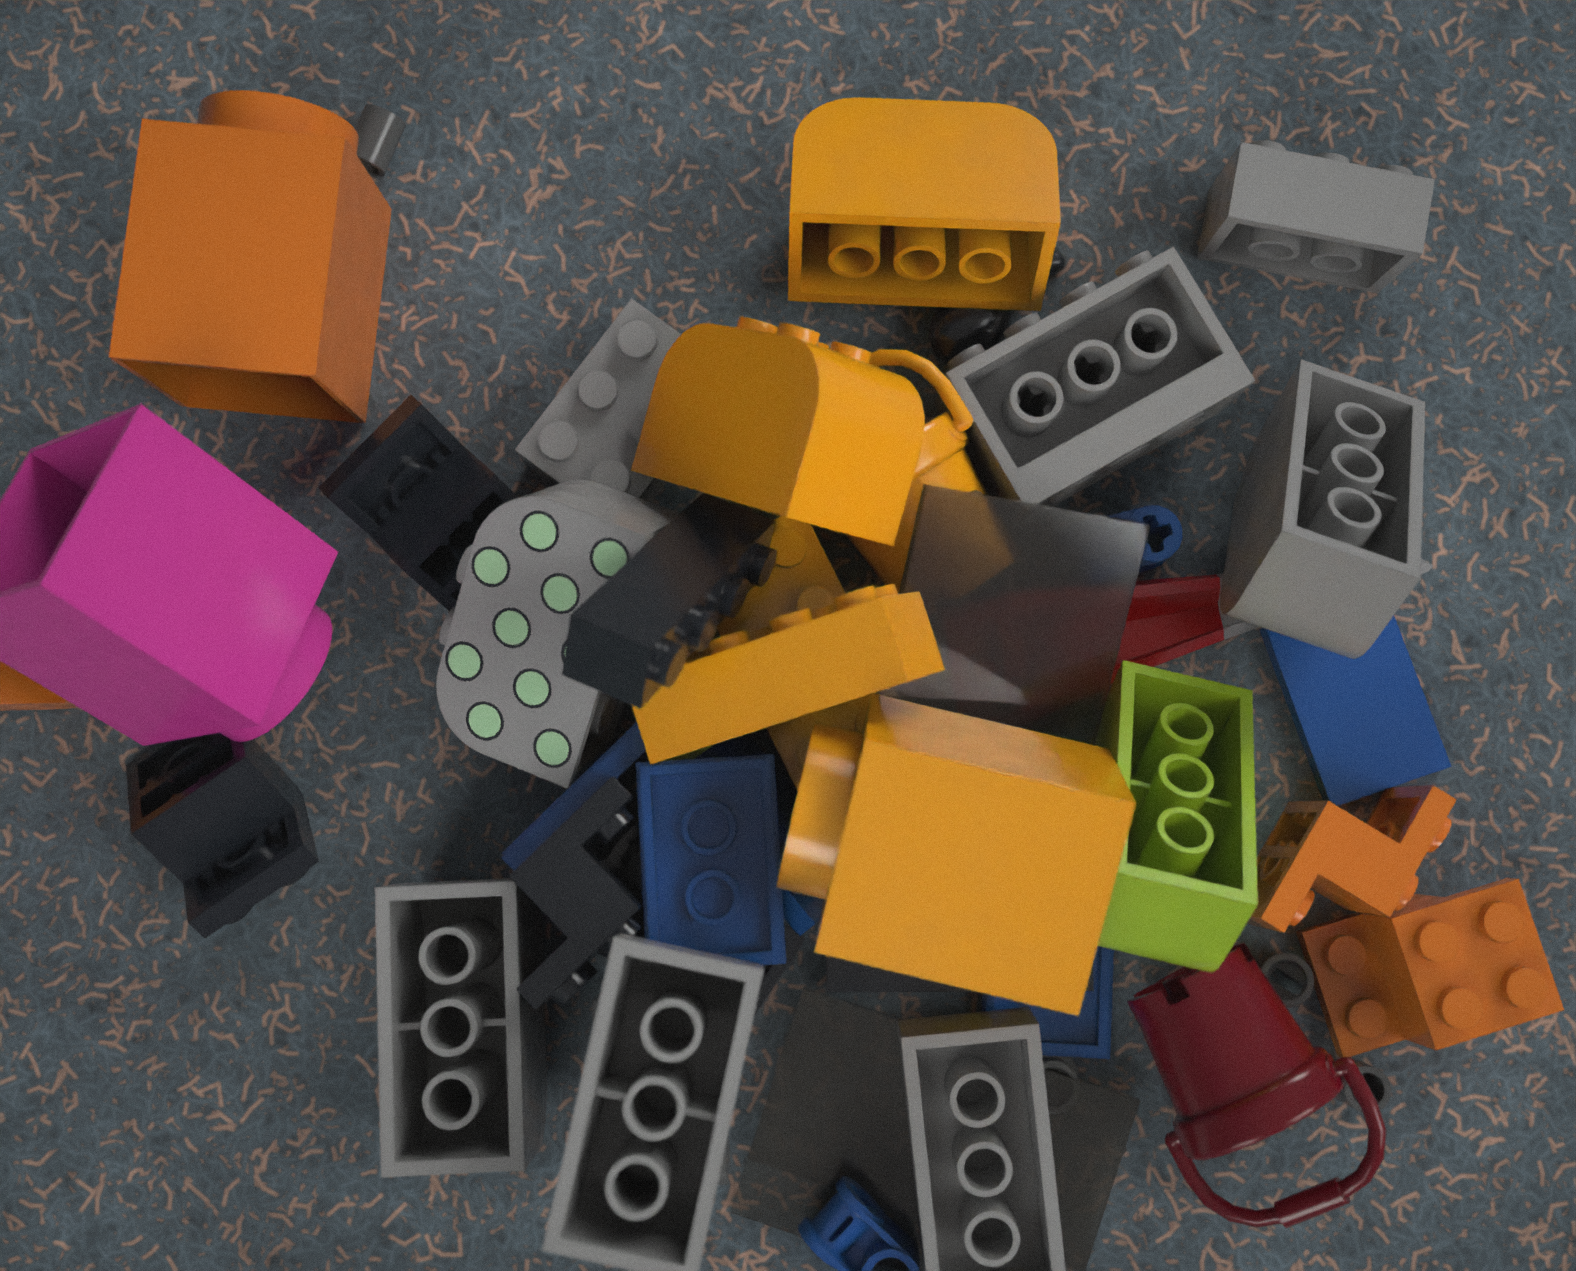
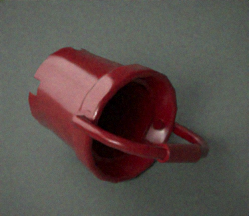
M1245 941L1235 943L1216 971L1210 973L1182 967L1134 994V998L1127 1000L1177 1112L1174 1121H1172L1174 1130L1165 1135V1144L1185 1182L1204 1206L1230 1222L1256 1228L1282 1224L1288 1228L1349 1204L1350 1196L1372 1181L1384 1160L1386 1127L1377 1100L1352 1058L1342 1057L1334 1061L1331 1054L1325 1048L1311 1044L1258 966ZM1345 1081L1361 1107L1368 1128L1367 1152L1357 1169L1342 1180L1339 1177H1335L1274 1202V1207L1255 1210L1233 1205L1211 1189L1193 1161H1203L1227 1155L1287 1129L1333 1100L1345 1087Z

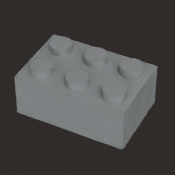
M1274 141L1241 142L1209 189L1197 259L1379 293L1423 254L1435 179L1413 175L1410 169L1399 165H1383L1374 168L1349 163L1347 157L1336 153H1318L1312 156L1286 151L1282 144Z
M631 298L516 447L515 451L524 464L553 486L572 480H589L652 502L667 481L633 472L631 468L657 373L668 350L681 334Z

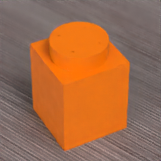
M249 90L223 91L205 97L199 105L197 123L142 119L109 358L181 407L366 423L392 209L357 156L359 135L355 128L337 114L310 102L275 93Z

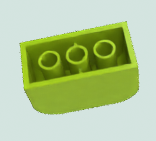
M1123 660L1089 741L1091 745L1110 749L1136 802L1098 946L1212 973L1220 967L1258 906L1253 690Z

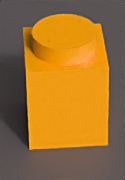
M871 693L862 732L815 721L776 888L823 899L815 953L1078 1016L1136 802L1108 748Z

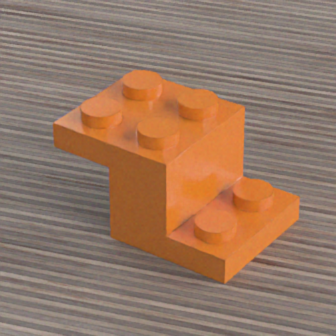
M1434 785L1391 787L1384 790L1366 823L1330 801L1288 802L1257 856L1258 906L1247 924L1285 933L1289 924L1295 926L1305 917L1313 903L1314 891L1345 910L1391 917L1394 910L1402 909L1414 895L1419 882V878L1414 874L1426 853L1435 851L1447 837L1452 824L1451 819L1447 816L1457 799Z
M1517 878L1501 879L1447 897L1414 894L1402 909L1394 910L1391 917L1356 912L1296 931L1306 963L1313 972L1314 987L1336 1054L1341 1058L1352 1057L1403 1040H1408L1433 1050H1440L1564 1011L1520 880Z

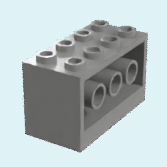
M1174 246L1155 257H1152L1148 250L1135 255L1115 270L1117 278L1099 288L1095 286L1093 281L1085 283L1060 300L1059 304L1062 307L1060 310L1042 320L1038 313L1027 315L1004 331L1003 334L1006 340L986 351L981 344L974 345L962 351L948 362L947 365L950 371L946 372L945 376L952 383L973 417L972 426L965 430L969 438V443L965 450L1008 531L1013 530L1219 414L1255 382L1254 377ZM938 394L934 405L941 415L948 411ZM1021 409L1028 411L1033 416L1027 415Z

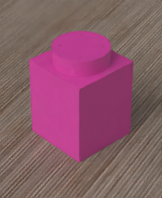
M138 404L31 448L1 497L0 661L143 746L220 733L235 742L250 741L267 733L290 714L309 691L324 665L332 639V623L329 615L315 603L337 557L338 551L144 405Z

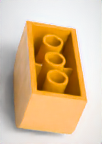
M851 97L830 101L815 108L800 122L793 139L789 211L788 301L1041 311L1061 224L1057 148L1051 133L1042 122L1026 111L1010 105L991 102Z
M739 316L736 327L700 323L690 327L676 339L660 365L631 471L794 520L894 546L923 443L925 428L924 409L919 393L914 385L901 375L869 364L871 352L840 342H832L829 350L828 345L818 342L820 333L780 322L777 327L760 320Z

